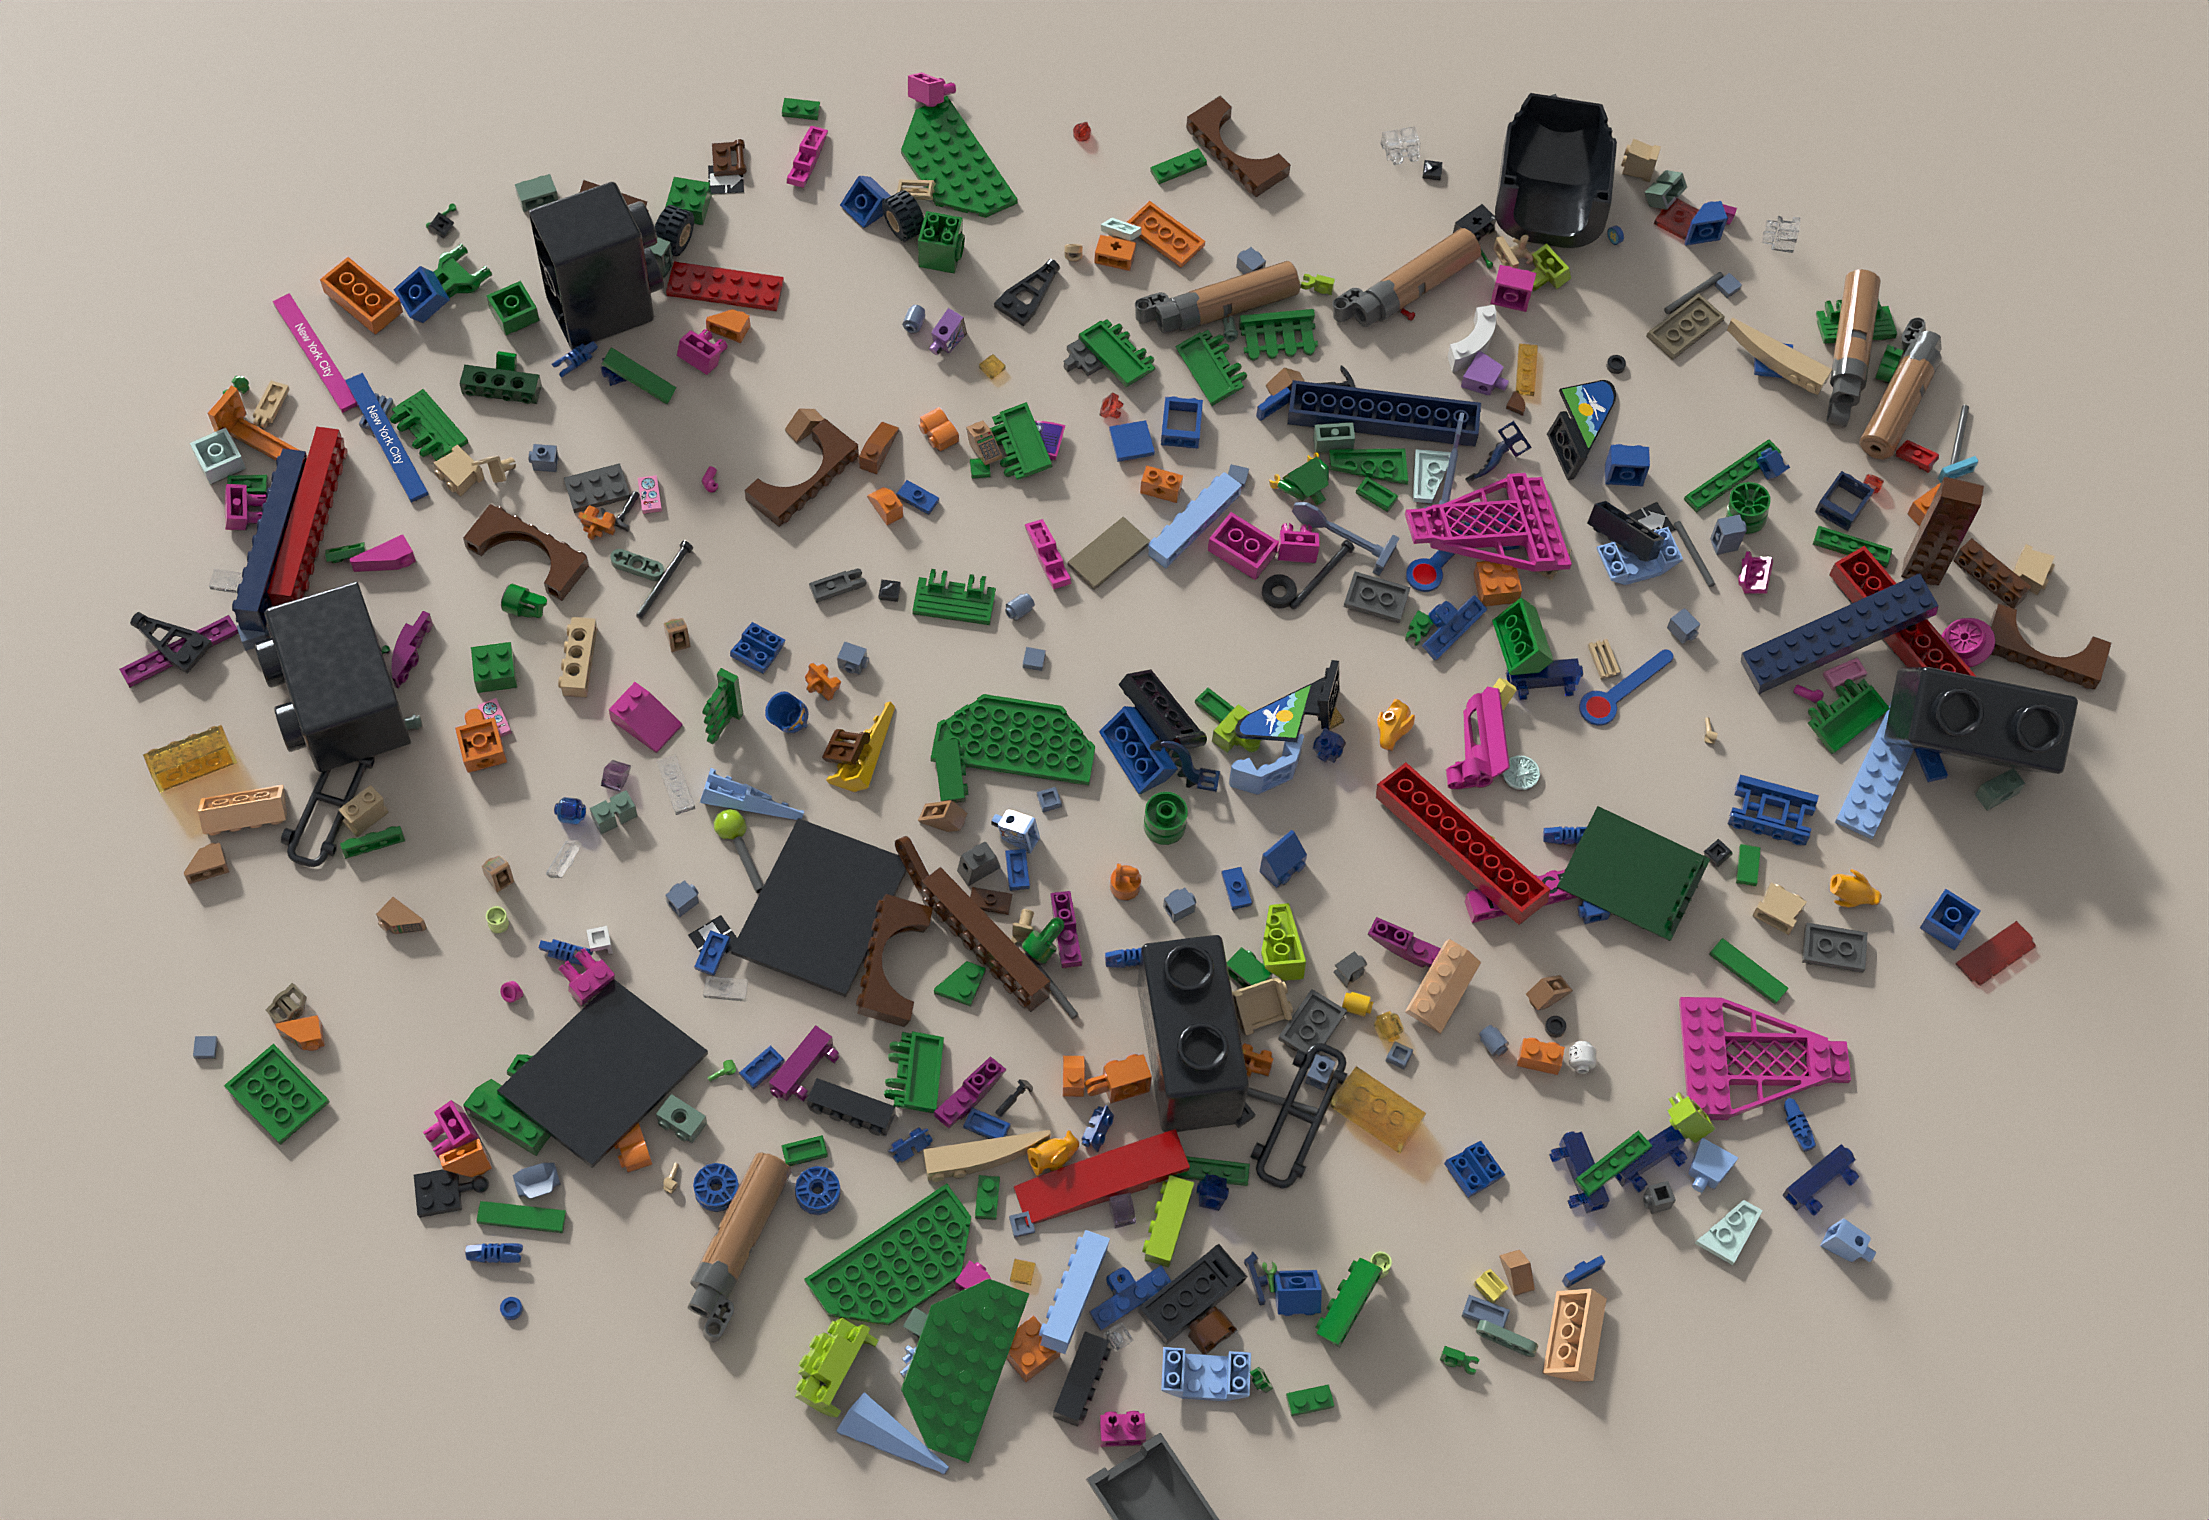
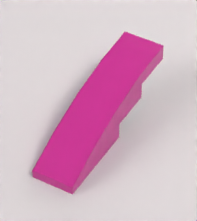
M810 126L799 145V152L793 160V168L787 176L786 184L805 187L821 153L828 130Z
M1040 519L1025 524L1032 546L1053 590L1071 584V578L1064 567V562L1057 550L1056 542L1044 520Z

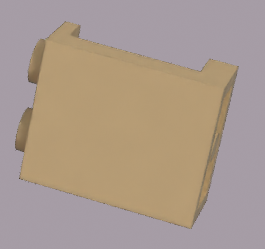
M1275 977L1232 992L1237 1021L1243 1034L1246 1036L1253 1034V1029L1283 1019L1292 1020L1291 1013H1293V1008L1290 1001H1287L1286 994L1288 989L1284 981L1282 982Z

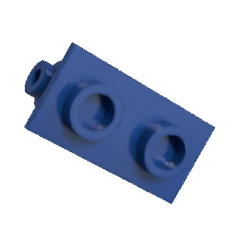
M1107 1105L1104 1108L1098 1106L1097 1109H1094L1089 1124L1095 1127H1087L1081 1138L1083 1146L1090 1147L1092 1145L1096 1152H1099L1101 1145L1104 1144L1106 1133L1114 1120V1114Z
M918 1127L909 1133L911 1137L904 1141L901 1138L891 1144L893 1148L889 1149L888 1152L895 1153L893 1159L896 1163H903L914 1155L911 1147L914 1146L918 1153L931 1145L930 1143L933 1142L932 1137L929 1134L925 1135L928 1128L921 1130Z

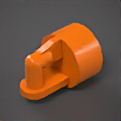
M1117 863V868L1112 872L1110 879V890L1116 898L1131 900L1138 895L1142 877L1139 870L1129 865L1121 866V864Z

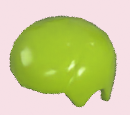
M727 809L717 814L713 823L715 832L722 839L734 840L736 837H742L747 829L743 816L738 811Z

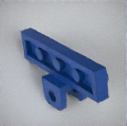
M1476 595L1470 597L1458 610L1448 601L1436 605L1429 612V618L1439 629L1422 647L1433 660H1437L1487 611V608Z
M1162 1265L1135 1281L1128 1269L1125 1267L1119 1268L1106 1277V1282L1114 1296L1089 1311V1314L1099 1330H1103L1150 1299L1169 1284L1171 1280ZM1118 1276L1121 1277V1282H1118Z

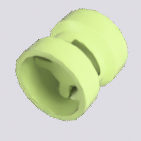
M499 906L490 908L486 913V920L490 930L494 933L506 931L509 926V920L505 909Z
M1379 1251L1374 1253L1370 1262L1382 1268L1381 1279L1388 1275L1392 1260L1385 1252Z

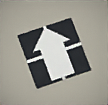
M713 165L708 166V182H710L711 194L744 192L743 175L714 177Z
M1658 502L1627 514L1653 531L1668 527L1670 532L1676 530Z
M722 915L688 934L699 952H701L710 930L730 937V942L724 955L732 950L737 940L736 935Z

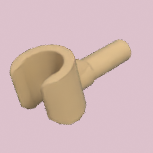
M1705 718L1706 734L1704 741L1715 744L1718 733L1711 731L1710 718Z
M674 1163L670 1175L663 1181V1189L671 1194L678 1185L673 1180L679 1167L677 1163Z

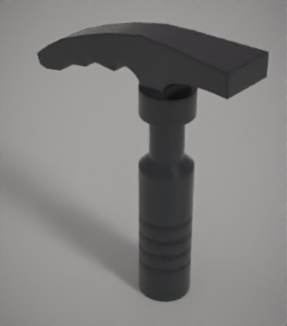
M1342 365L1340 366V371L1343 372L1348 381H1343L1342 383H1321L1355 388L1354 380Z
M632 492L623 507L622 513L617 516L614 523L615 526L627 532L630 530L629 525L623 522L626 514L630 512L639 498L640 494L638 492ZM601 508V512L603 515L605 514L606 510L604 508Z
M1019 1079L1018 1083L1020 1085L1016 1088L1017 1091L1011 1094L995 1111L999 1117H1002L1017 1101V1097L1023 1094L1026 1089L1029 1092L1033 1091V1086L1027 1080Z

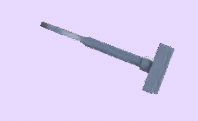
M1464 413L1459 415L1442 500L1439 501V504L1447 503L1450 500Z
M1296 502L1292 513L1299 522L1307 526L1309 524L1312 528L1325 527L1329 531L1378 557L1373 573L1378 576L1382 573L1400 539L1392 535L1385 547H1382L1359 537L1335 523L1327 521L1321 510L1308 502Z

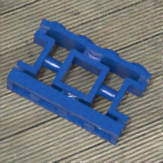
M1740 774L1734 795L1744 798L1742 808L1732 807L1727 824L1736 829H1746L1755 834L1772 836V838L1777 840H1787L1795 845H1806L1810 838L1811 828L1802 826L1804 814L1813 816L1819 795ZM1750 794L1761 797L1759 804L1749 801ZM1764 804L1783 808L1781 820L1762 815ZM1789 805L1800 807L1799 813L1788 812ZM1746 810L1757 811L1756 819L1745 816ZM1786 820L1797 822L1795 829L1785 827Z

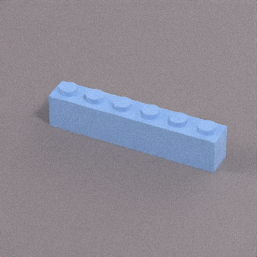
M1225 472L1220 476H1216L1207 489L1204 488L1195 501L1192 500L1187 505L1183 513L1176 515L1174 522L1170 526L1166 525L1161 534L1150 541L1148 555L1164 568H1167L1241 495L1242 485Z
M1085 1230L1083 1237H1078L1075 1245L1077 1252L1076 1254H1071L1068 1262L1070 1269L1068 1272L1064 1271L1060 1282L1063 1286L1061 1289L1057 1288L1053 1299L1056 1303L1054 1306L1050 1305L1046 1318L1049 1320L1047 1324L1043 1323L1040 1329L1039 1336L1042 1337L1041 1346L1066 1354L1106 1255L1110 1238Z

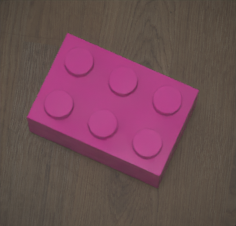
M1230 512L1209 538L1208 551L1256 580L1277 554L1279 541Z

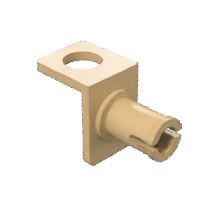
M492 456L471 463L472 466L487 463L494 483L506 481L504 472L516 468V464L510 465V463L515 462L512 457L501 461L499 456Z
M1023 909L1019 923H1013L1011 941L1014 944L1018 942L1023 943L1033 931L1031 926L1034 916L1033 911Z

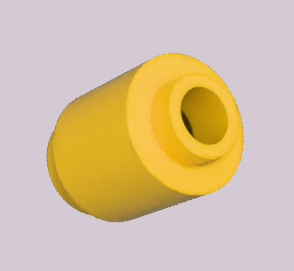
M1346 992L1342 1008L1347 1009L1349 1013L1365 1017L1366 1013L1371 1014L1374 1002L1370 1001L1371 997L1355 992Z

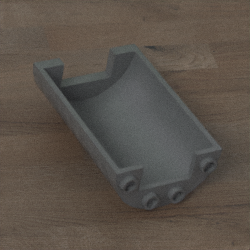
M1161 1432L1144 1442L1140 1451L1110 1470L1107 1471L1104 1467L1086 1479L1112 1520H1219Z

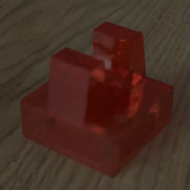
M1111 393L1102 400L1100 416L1104 418L1109 416L1116 419L1121 416V412L1117 411V409L1123 407V403L1118 400L1119 395Z

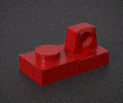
M1906 440L1896 450L1897 457L1919 466V469L1927 473L1933 469V465L1939 459L1938 453L1910 440Z

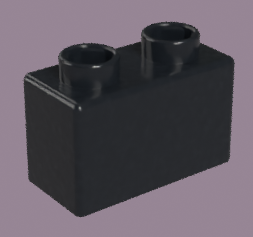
M608 182L529 210L545 295L571 350H574L581 344L585 346L593 341L596 342L653 321L654 311L651 293L663 289L664 281L655 255L649 248L657 244V235L651 216L642 201L627 205L618 185L615 182Z
M357 581L271 607L265 611V618L272 638L256 642L254 646L268 687L273 688L286 684L290 695V702L274 707L275 716L289 752L307 747L315 769L318 772H324L411 744L377 636Z
M1902 667L1897 671L1884 739L1889 744L2029 772L2060 774L2064 771L2078 700L2071 695L1931 667Z
M1209 935L1144 944L1141 948L1137 988L1162 1131L1168 1132L1176 1129L1177 1132L1236 1124L1243 1117L1249 1082L1222 937L1219 935Z

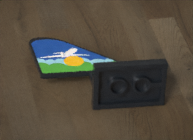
M1599 380L1559 389L1567 411H1562L1558 414L1547 432V436L1567 480L1574 479L1585 463L1616 401L1615 387L1608 380Z
M1331 660L1330 667L1325 670V677L1244 716L1235 727L1236 736L1242 739L1297 742L1305 715L1318 716V721H1321V729L1329 730L1340 692L1339 661Z

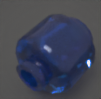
M563 797L559 803L555 804L554 814L557 815L561 823L578 824L585 818L586 806L581 799Z

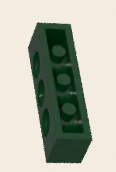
M465 364L459 383L462 394L467 396L518 401L524 404H537L542 386L540 375Z

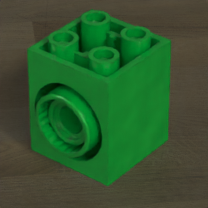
M926 211L918 239L919 267L955 274L958 260L962 258L965 244L962 217Z

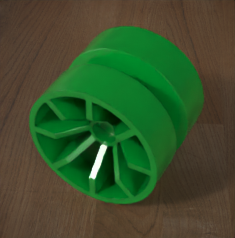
M1753 482L1737 485L1731 491L1726 517L1740 515L1741 520L1746 524L1747 531L1745 534L1760 531L1767 521L1771 502L1769 492L1760 484Z
M1160 792L1148 800L1145 807L1143 826L1145 834L1151 841L1160 845H1170L1183 837L1188 814L1185 801L1179 795L1172 792Z

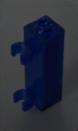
M1578 658L1554 660L1539 673L1511 675L1507 669L1505 674L1507 681L1516 686L1519 700H1527V695H1529L1528 689L1564 686L1565 696H1574L1575 685H1578L1580 678L1583 677V667L1579 665Z
M1672 1125L1649 1139L1648 1141L1652 1148L1615 1176L1622 1187L1631 1181L1635 1190L1640 1193L1648 1185L1640 1175L1669 1156H1672L1673 1161L1678 1167L1685 1163L1688 1157L1680 1149L1686 1140L1679 1129L1675 1130Z
M1571 1131L1564 1134L1559 1143L1560 1148L1552 1149L1549 1154L1552 1162L1565 1158L1573 1181L1595 1164L1582 1131L1578 1133ZM1576 1183L1575 1186L1578 1194L1569 1196V1200H1567L1570 1209L1583 1204L1586 1214L1606 1208L1610 1201L1604 1186L1590 1197H1587Z
M1840 1144L1792 1183L1782 1196L1796 1211L1805 1205L1809 1212L1815 1216L1823 1208L1822 1204L1814 1199L1818 1193L1840 1175H1842L1849 1186L1853 1185L1859 1178V1175L1850 1168L1856 1161L1852 1151Z

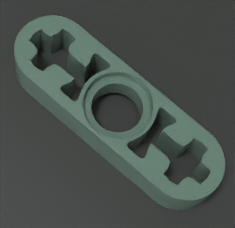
M616 549L610 555L613 567L651 581H659L665 572L662 563L623 549ZM635 562L643 563V566L639 569L632 567ZM659 569V572L652 573V571Z
M1481 1320L1476 1329V1333L1481 1337L1528 1357H1535L1539 1347L1534 1341L1485 1320Z

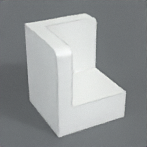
M607 926L587 930L591 952L608 949V953L613 954Z

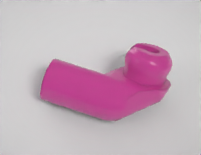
M712 466L708 467L702 478V484L708 492H715L718 489V483H715L713 479L717 469Z
M1799 684L1794 688L1795 694L1814 703L1822 701L1824 697L1823 691L1819 689L1812 691Z

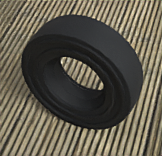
M1272 575L1265 580L1262 586V597L1273 608L1282 609L1290 606L1297 595L1295 582L1286 575ZM1275 586H1283L1287 590V594L1283 597H1276L1272 593V589Z

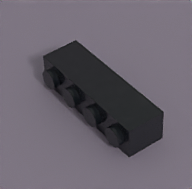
M1607 501L1594 504L1587 522L1588 525L1593 527L1594 531L1606 535L1610 541L1623 546L1624 550L1637 555L1639 560L1645 562L1657 559L1665 540L1664 537Z
M816 1078L807 1099L808 1108L812 1112L827 1114L835 1121L843 1120L849 1122L852 1127L858 1129L861 1127L868 1129L870 1133L877 1136L881 1134L887 1136L896 1115V1108L893 1105Z
M1086 1331L1084 1332L1053 1411V1418L1077 1427L1080 1420H1085L1088 1409L1085 1408L1087 1401L1093 1400L1096 1391L1093 1388L1096 1380L1100 1381L1104 1371L1101 1365L1103 1360L1108 1361L1111 1353V1348H1108L1109 1340Z

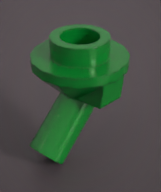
M234 376L231 381L234 385L233 387L237 388L242 394L250 389L248 386L249 381L243 376Z

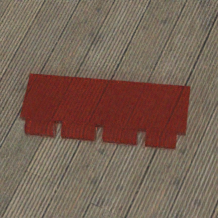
M2015 921L1957 961L1955 965L1971 982L1975 980L1981 986L1991 979L1992 976L2007 968V965H2011L2020 959L2022 954L2025 955L2033 950L2036 945L2032 941L2033 937L2018 921Z

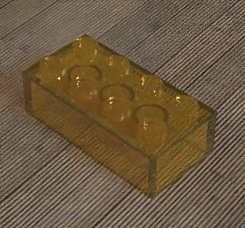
M222 725L210 727L204 732L191 734L185 739L173 741L167 746L152 749L148 753L143 754L159 793L238 763Z
M1357 1066L1333 1096L1330 1105L1334 1110L1399 1154L1422 1125L1426 1115L1424 1111Z

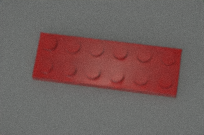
M674 261L666 295L777 312L784 277Z

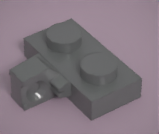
M1079 339L1067 345L1066 350L1070 355L1063 361V367L1067 372L1077 367L1078 369L1081 368L1089 376L1103 368V363Z

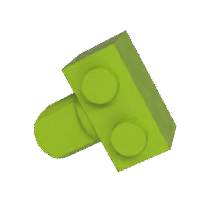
M1547 244L1532 254L1533 263L1536 267L1531 271L1536 273L1533 291H1536L1548 281L1558 289L1571 279L1569 267Z
M1239 704L1213 730L1212 742L1226 753L1234 745H1240L1251 753L1259 749L1261 740L1242 739L1236 736L1235 727L1244 716L1250 714L1249 711Z
M1680 1092L1675 1094L1679 1102L1674 1097L1669 1098L1673 1106L1667 1110L1671 1116L1669 1122L1675 1130L1679 1129L1685 1139L1689 1138L1694 1143H1697L1715 1130L1708 1115L1693 1099H1690L1688 1096L1685 1098Z

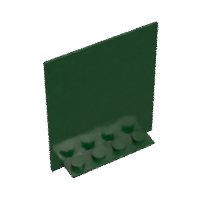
M1597 806L1578 845H1576V849L1557 888L1671 941L1690 901H1692V896L1696 888H1698L1710 858Z

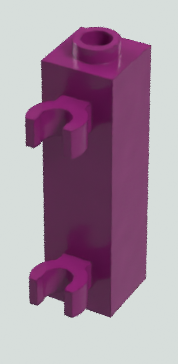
M815 1025L769 1081L770 1093L777 1099L782 1098L785 1101L794 1094L799 1100L804 1102L809 1096L807 1094L808 1090L800 1086V1084L823 1056L834 1064L839 1059V1052L831 1047L833 1045L832 1036Z

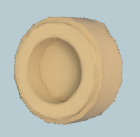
M1080 244L1064 245L1065 258L1069 261L1080 260L1082 258L1083 246ZM1069 253H1078V256L1071 257Z

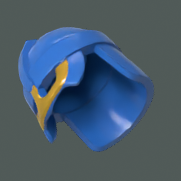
M786 691L779 692L767 703L765 710L766 719L783 732L795 733L808 727V708L791 693Z

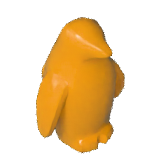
M1394 699L1384 715L1383 712H1380L1377 719L1380 732V747L1385 750L1393 751L1395 743L1408 733L1414 725L1415 715H1411L1409 706L1398 699Z
M1851 869L1850 871L1855 876L1836 874L1831 877L1830 891L1843 899L1834 900V903L1849 908L1861 904L1878 905L1881 902L1882 894L1874 889L1868 879L1860 872Z
M1068 1130L1063 1139L1053 1138L1034 1148L1028 1149V1160L1035 1174L1039 1175L1047 1168H1050L1051 1171L1062 1168V1165L1068 1162L1078 1150L1079 1140Z

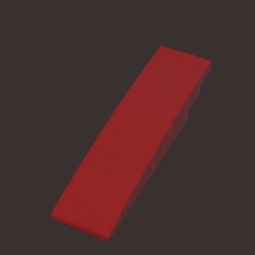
M1174 1129L1015 1185L1014 1191L1022 1213L1028 1211L1031 1223L1036 1224L1148 1189L1149 1185L1168 1180L1170 1175L1173 1176L1189 1171L1190 1166L1177 1131ZM1025 1216L1026 1225L1029 1226L1027 1216Z

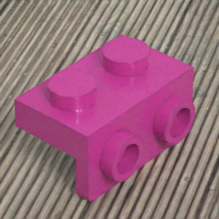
M1746 551L1745 558L1742 559V574L1738 577L1739 586L1742 587L1744 594L1768 592L1773 566L1772 557H1753L1750 551Z

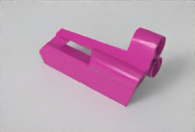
M1488 686L1482 693L1474 694L1468 700L1466 709L1463 711L1465 760L1457 761L1446 769L1449 789H1465L1476 786L1479 788L1486 787L1493 782V778L1510 768L1500 689ZM1474 711H1477L1481 745H1477L1473 740L1471 715Z

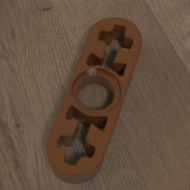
M903 836L895 840V848L916 889L922 893V881L929 874L911 839L908 836Z

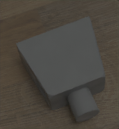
M983 842L961 855L957 872L966 885L970 886L1000 869L1001 866L987 842Z

